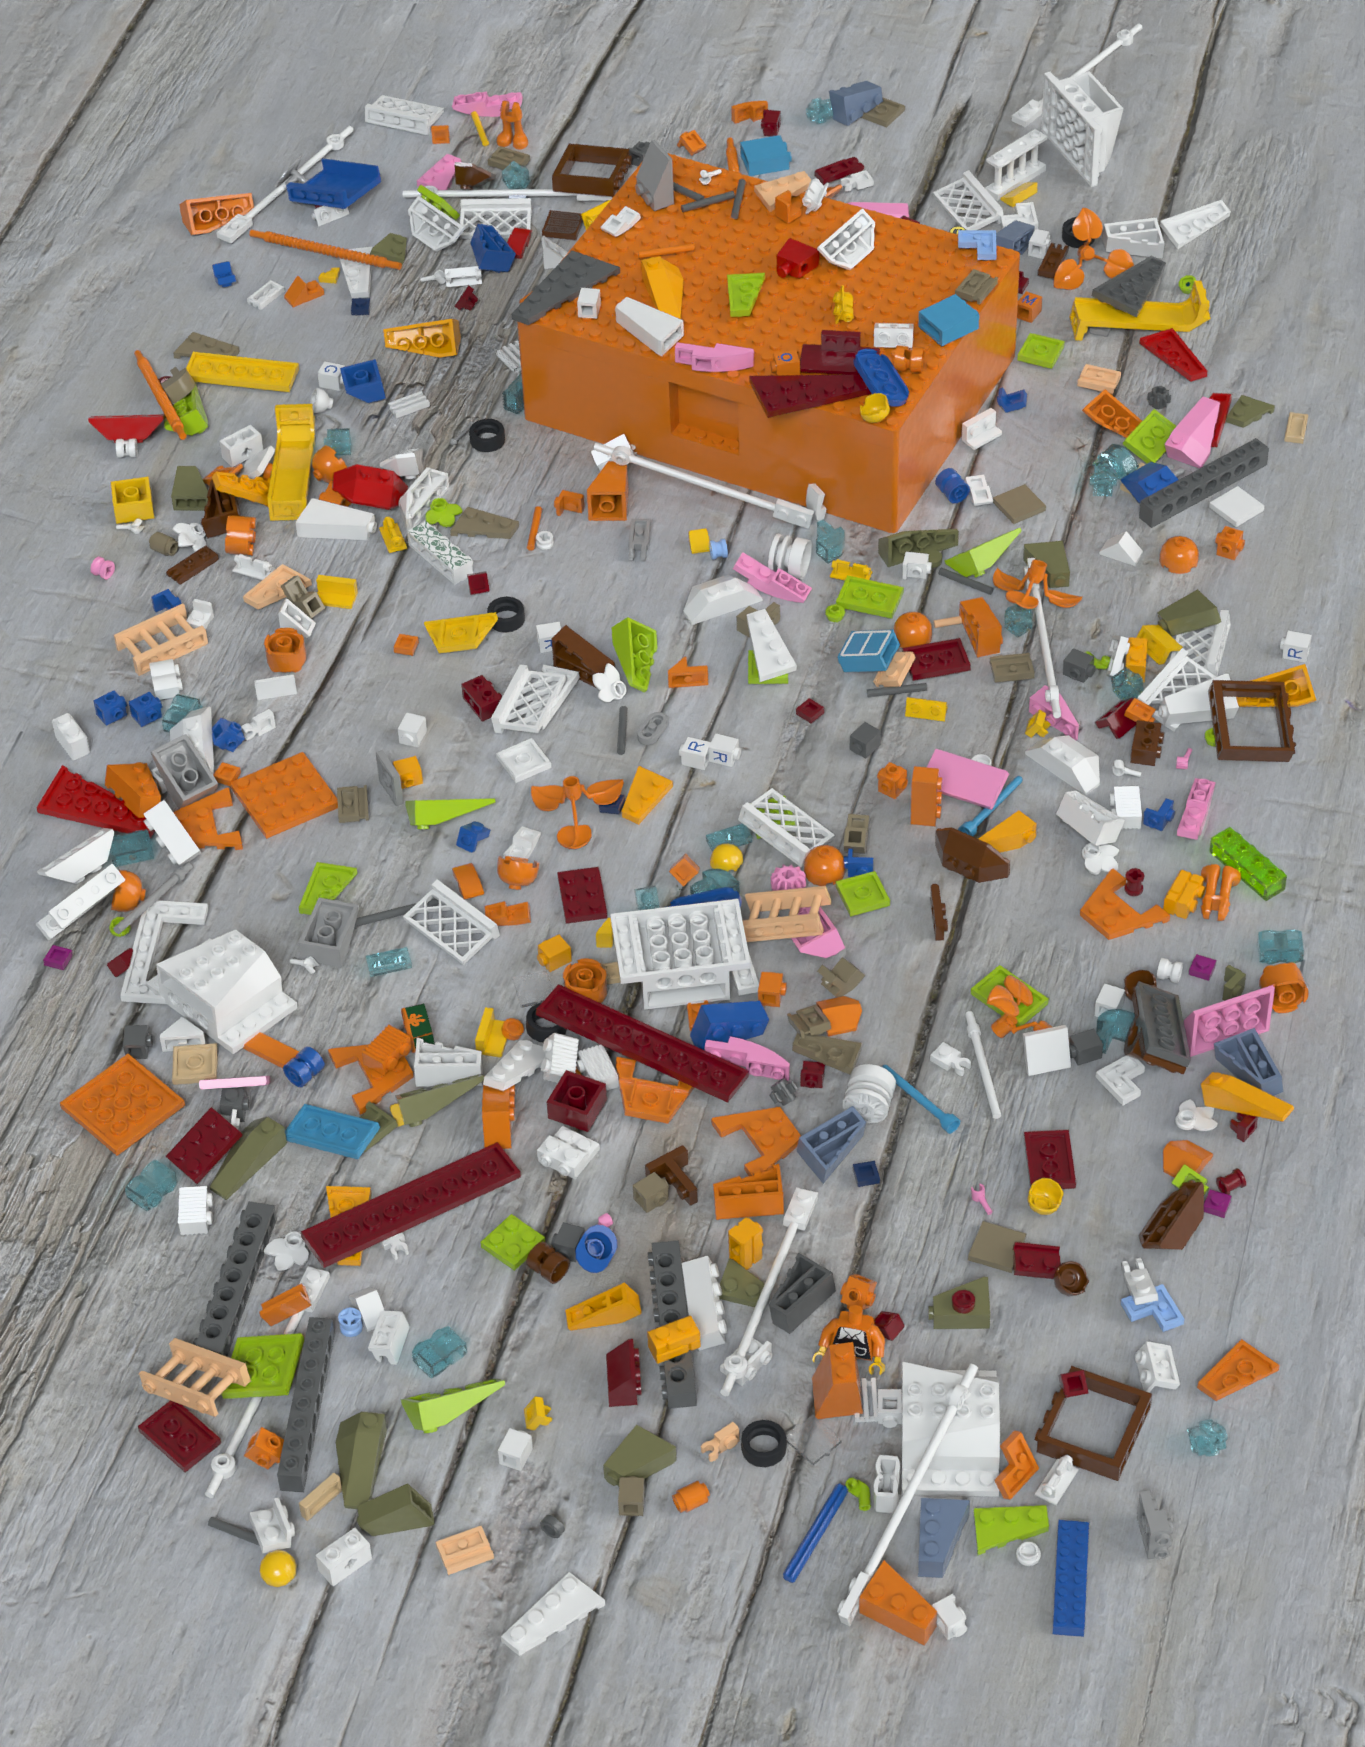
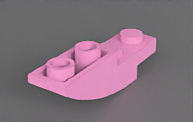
M487 91L467 95L461 94L454 96L452 108L469 115L476 111L478 116L499 117L502 101H509V109H512L514 102H518L521 107L523 96L521 92L493 95L492 97H488Z
M677 342L675 345V362L692 365V370L735 371L754 366V349L716 343L715 348Z
M743 552L733 567V570L749 579L748 584L776 598L804 603L812 589L782 569L778 568L777 572Z
M1195 778L1177 830V836L1198 840L1199 835L1201 836L1216 782Z
M730 1037L728 1043L706 1040L705 1051L735 1065L746 1067L750 1075L774 1078L776 1080L785 1078L786 1081H789L790 1063L764 1046L735 1037Z

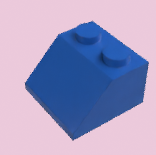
M376 359L340 368L347 394L367 403L386 399Z
M1149 462L1121 478L1120 481L1140 504V501L1179 479L1167 465Z

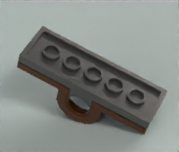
M1138 981L1131 995L1135 1017L1125 1039L1124 1054L1138 1060H1144L1149 1065L1166 1069L1171 1073L1177 1072L1184 1075L1191 1058L1179 995Z

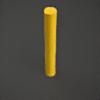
M473 111L471 117L482 145L488 146L489 141L478 113Z

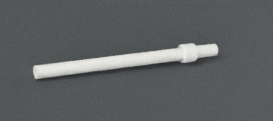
M968 1011L965 1013L968 1024L966 1028L967 1033L972 1039L992 1117L998 1119L1001 1117V1112L980 1039V1027L975 1021L974 1013Z

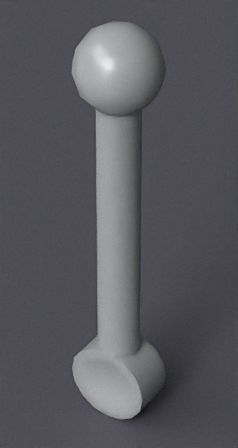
M469 422L467 428L457 437L450 440V444L456 445L457 441L469 431L471 425L475 422Z

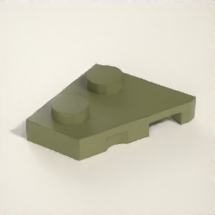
M389 233L371 249L370 255L386 257L387 260L399 262L403 265L407 238Z
M1241 395L1227 415L1226 422L1244 428L1252 422L1262 419L1263 414L1267 412L1272 414L1275 405Z
M370 1101L365 1106L367 1110L364 1116L359 1118L378 1122L380 1129L364 1150V1153L398 1127L394 1118Z
M729 1258L720 1281L722 1295L719 1296V1299L755 1307L764 1283L736 1261Z

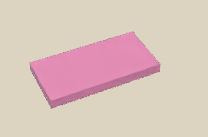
M935 749L927 766L928 768L939 769V777L943 778L942 789L940 790L942 794L990 810L993 809L1009 776L1006 770L939 749Z

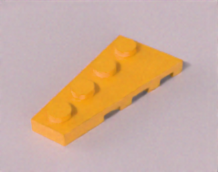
M215 472L212 479L216 490L219 492H225L268 507L267 497L271 478H268L266 481L262 477L257 476L254 479H250L248 475L237 477L232 473Z
M326 1186L330 1217H334L371 1199V1187ZM363 1250L338 1261V1265L361 1266Z

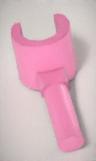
M1191 748L1187 749L1184 757L1177 756L1176 769L1188 768V760L1192 753Z
M979 1184L980 1191H975L971 1187L972 1199L980 1202L988 1215L992 1214V1210L985 1199L984 1185Z
M605 1213L599 1216L598 1225L606 1227L613 1225L610 1215Z

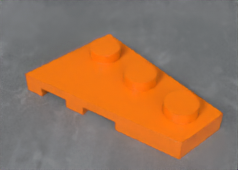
M1241 1339L1198 1382L1197 1388L1213 1400L1218 1401L1279 1371L1280 1365Z

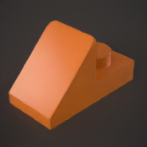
M297 276L285 293L284 298L294 308L323 296L324 289L316 280L305 283Z
M686 656L668 670L669 688L708 685V666L687 667Z

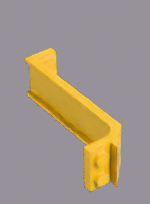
M1194 280L1190 296L1184 302L1146 301L1137 317L1115 309L1112 305L1100 302L1097 298L1082 297L1074 298L1069 316L1074 338L1077 341L1083 340L1084 333H1087L1088 327L1161 331L1173 328L1179 332H1190L1211 319L1208 311L1210 303L1206 298V289L1203 288L1202 281Z
M313 404L275 405L277 442L267 497L270 521L297 520L307 506L315 447Z

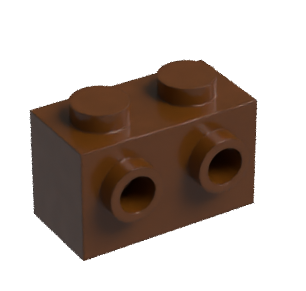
M1137 720L1130 763L1155 766L1156 758L1160 759L1162 746H1159V744L1164 742L1165 732H1161L1162 723Z

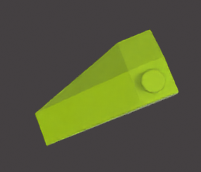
M195 384L194 389L188 395L173 405L187 435L200 434L208 427L207 416ZM165 418V419H164V427H165V429H166V430H169V431H173V429H172V427L170 426V424H169L167 418Z
M1017 528L988 542L955 555L944 562L947 566L965 577L974 575L976 578L985 574V569L991 567L1022 530Z
M627 617L611 627L612 644L629 685L642 692H646L651 676L650 667L654 664L653 654L657 652L658 647L656 630Z
M495 798L405 801L410 825H417V829H429V825H436L495 803Z
M491 1379L465 1385V1390H462L461 1387L444 1389V1394L442 1395L440 1393H423L401 1399V1404L414 1429L422 1430L424 1434L438 1431L437 1427L448 1424L503 1387L505 1380Z

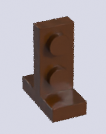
M683 1145L645 1164L646 1177L655 1172L660 1178L665 1177L667 1183L676 1188L678 1196L682 1200L685 1199L690 1206L698 1202L697 1187L681 1169L688 1165V1150Z

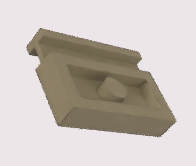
M499 146L487 161L489 166L519 174V170H522L529 163L530 155Z
M973 269L957 287L955 294L964 300L977 301V304L980 305L998 284V277L991 278L989 274Z
M1030 653L990 657V665L995 683L1034 679L1035 672L1030 659Z
M364 785L363 788H358L357 786L337 788L339 823L360 821V819L368 821L367 785Z
M817 1004L797 1010V1014H787L789 1023L801 1038H805L804 1035L808 1033L811 1036L820 1035L831 1029L830 1021Z

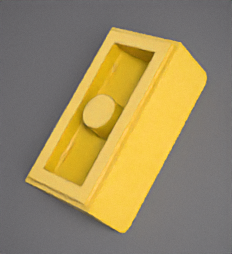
M1023 183L1000 197V200L1013 208L1016 206V203H1021L1037 193L1038 183Z

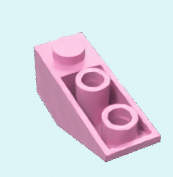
M1044 685L1030 697L1029 712L1034 715L1039 709L1046 713L1045 720L1051 724L1050 726L1077 740L1079 724L1065 700L1059 694L1061 717L1055 718L1052 706L1045 700V690L1049 689L1048 686Z

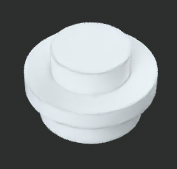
M1024 1542L1017 1548L1016 1558L1022 1565L1033 1566L1039 1562L1041 1552L1033 1542Z

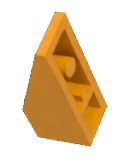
M1018 810L978 839L990 844L1000 853L1019 849L1036 838L1037 823Z
M625 1282L565 1310L567 1326L570 1331L619 1324L642 1314L639 1295Z

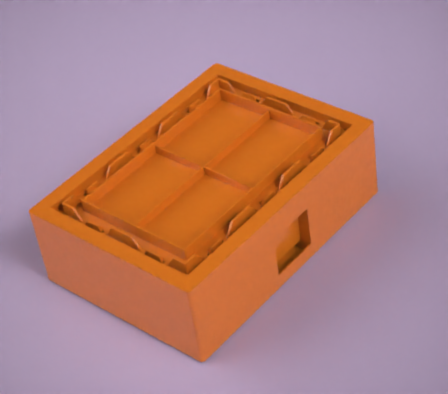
M667 153L672 158L673 182L703 195L704 199L733 191L736 195L740 179L746 181L737 219L731 218L735 198L682 212L681 205L696 200L674 190V204L654 211L635 190V185H637L636 176L640 169V164L566 254L567 256L571 251H575L620 267V274L616 276L612 274L607 277V281L604 283L598 282L592 286V289H600L601 306L597 319L578 317L577 301L579 297L570 302L566 300L561 303V307L558 309L552 308L546 312V316L530 325L517 321L525 419L602 444L625 434L630 445L636 447L633 452H637V455L807 507L806 495L808 485L815 483L825 493L822 504L827 509L826 513L889 533L898 532L962 437V423L976 416L1015 358L1020 253L1013 249L996 245V260H977V248H958V234L863 208L875 222L874 249L851 270H847L829 263L819 252L818 267L798 279L790 275L781 278L776 272L777 254L789 238L817 249L862 208L823 197L820 208L806 214L807 207L802 202L806 192H803L798 196H791V203L802 210V216L787 224L775 216V209L769 212L754 192L755 185L769 181ZM721 169L722 173L712 176L710 183L703 185L699 178H702L700 175L701 170L712 172ZM625 206L638 212L641 216L636 224L619 236L615 237L601 230V226L612 214L617 216ZM694 243L695 251L660 256L678 267L684 280L681 309L684 336L677 342L715 348L716 343L754 349V366L725 372L692 370V365L675 362L676 343L663 356H660L616 322L615 308L626 297L655 308L642 279L641 260L651 257L639 259L638 251ZM973 269L989 274L991 278L998 277V284L980 305L974 300L972 302L964 300L979 313V329L941 346L918 327L919 311L954 295L957 287ZM765 273L764 283L750 316L730 317L727 275ZM843 285L844 292H849L853 296L852 308L854 318L851 322L839 320L835 324V315H833L835 303H833V297L835 292H839ZM875 323L914 324L913 347L925 348L922 373L911 372L910 369L897 371L909 390V396L904 405L889 406L890 412L881 422L869 423L862 419L860 405H865V398L869 395L767 418L749 382V376L775 375V372H771L770 361H773L774 352L796 350L800 360L803 344L821 345L822 330L861 332V347L880 348V356L881 354L887 356L894 366L896 348L874 347ZM800 372V375H845Z

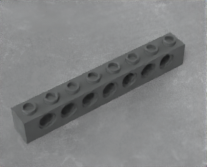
M1255 438L1140 501L1139 518L1153 528L1265 467L1268 462L1269 447Z
M248 1201L246 1209L242 1210L239 1228L236 1227L234 1231V1242L232 1246L228 1247L227 1261L221 1266L220 1280L214 1285V1296L212 1301H208L207 1315L205 1319L201 1320L200 1334L198 1338L194 1339L193 1345L228 1356L264 1257V1249L269 1243L277 1221L275 1205Z
M679 1240L652 1243V1252H648L649 1266L654 1268V1271H650V1283L656 1287V1289L652 1290L653 1304L657 1303L658 1308L653 1309L654 1321L659 1322L661 1327L687 1317ZM689 1350L687 1353L664 1361V1366H659L660 1379L666 1382V1385H661L663 1400L667 1399L668 1409L697 1406L692 1353Z
M309 1317L277 1473L280 1491L304 1492L335 1338L332 1318Z

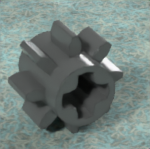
M1156 386L1152 388V392H1148L1147 400H1149V405H1152L1153 408L1163 409L1167 403L1171 402V395H1169V390L1165 387Z
M783 1078L771 1086L773 1091L769 1096L775 1104L779 1102L784 1106L796 1098L794 1093L798 1088L793 1080L788 1082Z

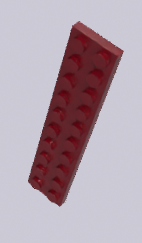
M559 984L539 1005L536 1011V1015L727 1103L749 1076V1070Z
M496 1142L301 1231V1238L322 1267L325 1268L521 1178V1171L499 1143Z

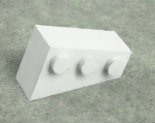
M1157 217L1104 224L1102 240L1106 252L1122 249L1128 252L1129 255L1163 258L1164 240Z
M1077 791L1065 792L1056 813L1063 822L1069 824L1095 846L1116 842L1125 822L1121 817Z
M165 800L144 813V816L147 818L144 820V823L150 831L153 829L156 831L158 836L155 839L162 848L165 846L168 848L170 853L167 856L174 865L178 863L182 867L201 854V851Z
M417 1038L414 1062L416 1087H430L441 1083H448L450 1085L453 1084L452 1081L483 1074L482 1052L455 1046L454 1049L443 1047V1043L439 1042L433 1045L424 1043L423 1039Z

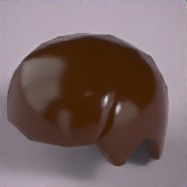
M1138 970L1125 977L1124 990L1126 997L1130 1001H1132L1131 995L1138 981L1157 988L1156 978L1153 973L1148 970Z
M1074 1261L1061 1263L1053 1276L1057 1290L1069 1297L1084 1293L1089 1283L1085 1269L1080 1263Z

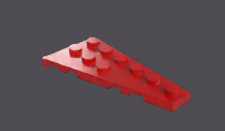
M63 765L36 807L37 812L40 814L113 829L114 831L151 839L155 832L154 829L150 831L144 823V820L147 818H138L125 805L124 800L117 799L115 794L92 781L87 782L78 773H71Z

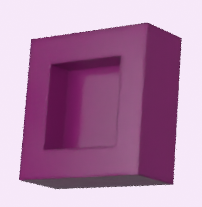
M52 945L43 959L44 966L64 971L73 956L72 950Z
M1196 954L1190 966L1189 975L1209 981L1216 967L1217 960Z
M1210 1189L1204 1203V1212L1225 1218L1232 1196Z

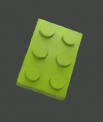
M1153 409L1124 440L1122 445L1144 462L1157 463L1166 453L1165 443L1176 428V425Z
M847 575L836 604L844 609L893 619L903 596L904 587Z
M999 965L971 988V995L1002 1016L1005 1014L1002 1010L987 1004L990 991L997 985L1005 987L1004 979L1008 975H1012L1020 981L1022 980ZM1024 981L1022 982L1030 989L1033 995V1002L1030 1006H1026L1022 1002L1018 1006L1017 1027L1027 1023L1046 1007L1049 1002V998Z

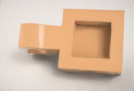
M732 1422L716 1432L714 1439L701 1445V1453L703 1454L708 1450L713 1451L708 1455V1459L710 1462L715 1461L719 1453L721 1454L737 1445L739 1442V1427Z

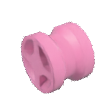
M100 556L93 560L91 564V573L93 575H100L101 578L107 580L114 573L115 565L112 561H105Z

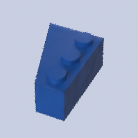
M477 224L470 243L478 268L493 270L498 273L501 271L509 272L516 253L492 225Z
M760 1001L701 1005L690 1037L694 1046L705 1050L706 1040L728 1043L730 1037L747 1040L764 1034L769 1017Z

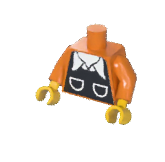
M858 1305L850 1306L849 1312L841 1311L839 1318H833L823 1328L818 1343L820 1348L813 1355V1363L817 1355L824 1356L829 1345L853 1342L856 1358L872 1361L874 1357V1363L869 1366V1373L871 1375L874 1374V1365L879 1366L880 1375L884 1373L885 1365L881 1362V1358H884L885 1338L878 1326L874 1324V1318L863 1314L862 1307Z

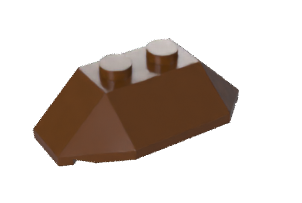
M455 162V182L462 190H473V187L478 188L496 179L495 174L473 163Z
M952 827L938 828L936 830L935 846L943 867L978 883L1009 877L1010 860L1003 858L1000 852L990 844Z
M1183 1182L1179 1186L1180 1189L1171 1193L1160 1203L1139 1234V1239L1144 1249L1183 1250L1204 1218V1185L1202 1182Z

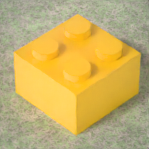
M149 477L111 482L116 524L132 522L136 519H154Z

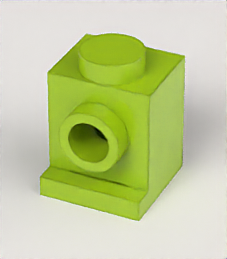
M1184 1164L1171 1182L1172 1185L1180 1189L1179 1186L1183 1182H1202L1205 1195L1209 1189L1206 1185L1208 1180Z

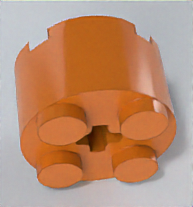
M228 516L225 553L253 556L254 544L251 543L256 541V531L253 530L256 526V517Z
M293 628L276 629L275 633L271 636L269 633L265 638L264 645L270 670L273 672H299L306 661L303 635L297 633V630Z
M583 958L577 960L578 962L573 965L571 963L567 965L563 972L564 987L602 1003L607 996L608 990L606 970L601 967V963L594 959Z
M1295 963L1269 965L1263 969V974L1259 980V987L1262 989L1271 985L1274 986L1272 1005L1274 1012L1289 1013L1298 1009L1297 1005L1302 1001L1303 1004L1306 1002L1309 991L1302 973Z

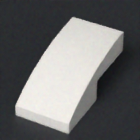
M625 206L617 216L612 214L601 226V230L615 237L619 236L636 224L641 216L638 212Z
M984 475L965 477V482L970 487L969 496L974 506L993 503L989 486H987Z
M813 483L808 485L806 506L814 511L813 519L819 525H822L827 510L822 504L825 493Z
M522 826L513 836V844L503 854L504 860L505 856L528 859L541 836V832Z

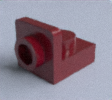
M803 1061L800 1073V1087L823 1088L825 1064Z

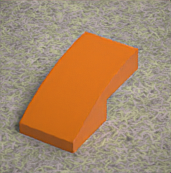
M751 101L731 106L732 121L736 124L747 119H751L753 122L762 119L763 110H768V102Z
M472 863L452 868L453 876L458 883L459 891L464 900L484 895L482 884Z
M505 901L485 906V916L495 922L497 926L531 923L528 902L507 906Z

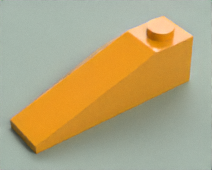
M446 319L383 329L385 347L439 358L458 355L461 341L458 320Z
M1306 664L1250 680L1284 682L1285 691L1288 693V707H1298L1317 701ZM1236 697L1239 707H1275L1274 698Z

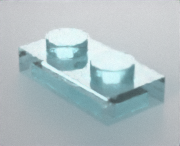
M742 823L707 834L706 842L713 852L715 847L720 844L729 843L739 847L752 843V836L747 827Z
M407 947L365 956L370 977L412 968Z

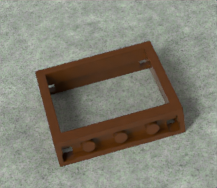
M569 143L552 174V190L554 192L614 197L616 191L620 189V183L624 181V175L628 173V167L631 166L632 156H630V150L626 148ZM575 161L616 165L610 178L568 175Z
M1213 680L1208 689L1217 759L1290 762L1293 754H1295L1296 742H1293L1294 727L1290 723L1291 708L1287 704L1288 693L1285 691L1284 682ZM1223 697L1274 698L1281 747L1230 746Z
M1071 1366L1068 1373L1083 1369ZM1084 1370L1088 1390L1136 1406L1114 1458L1111 1459L1049 1437L1067 1399L1064 1396L1062 1387L1059 1392L1056 1391L1051 1402L1053 1407L1051 1410H1047L1044 1415L1043 1428H1038L1034 1440L1037 1441V1453L1054 1459H1060V1457L1069 1455L1073 1459V1466L1119 1481L1150 1411L1152 1393Z

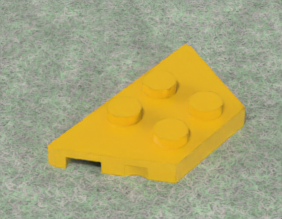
M494 612L426 621L424 625L438 653L477 649L497 622L498 616Z

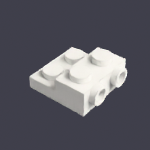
M562 1126L553 1137L549 1135L537 1149L538 1161L545 1167H551L564 1176L576 1179L600 1150V1144Z

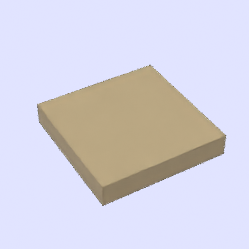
M217 1043L173 1046V1085L199 1083V1080L217 1079Z

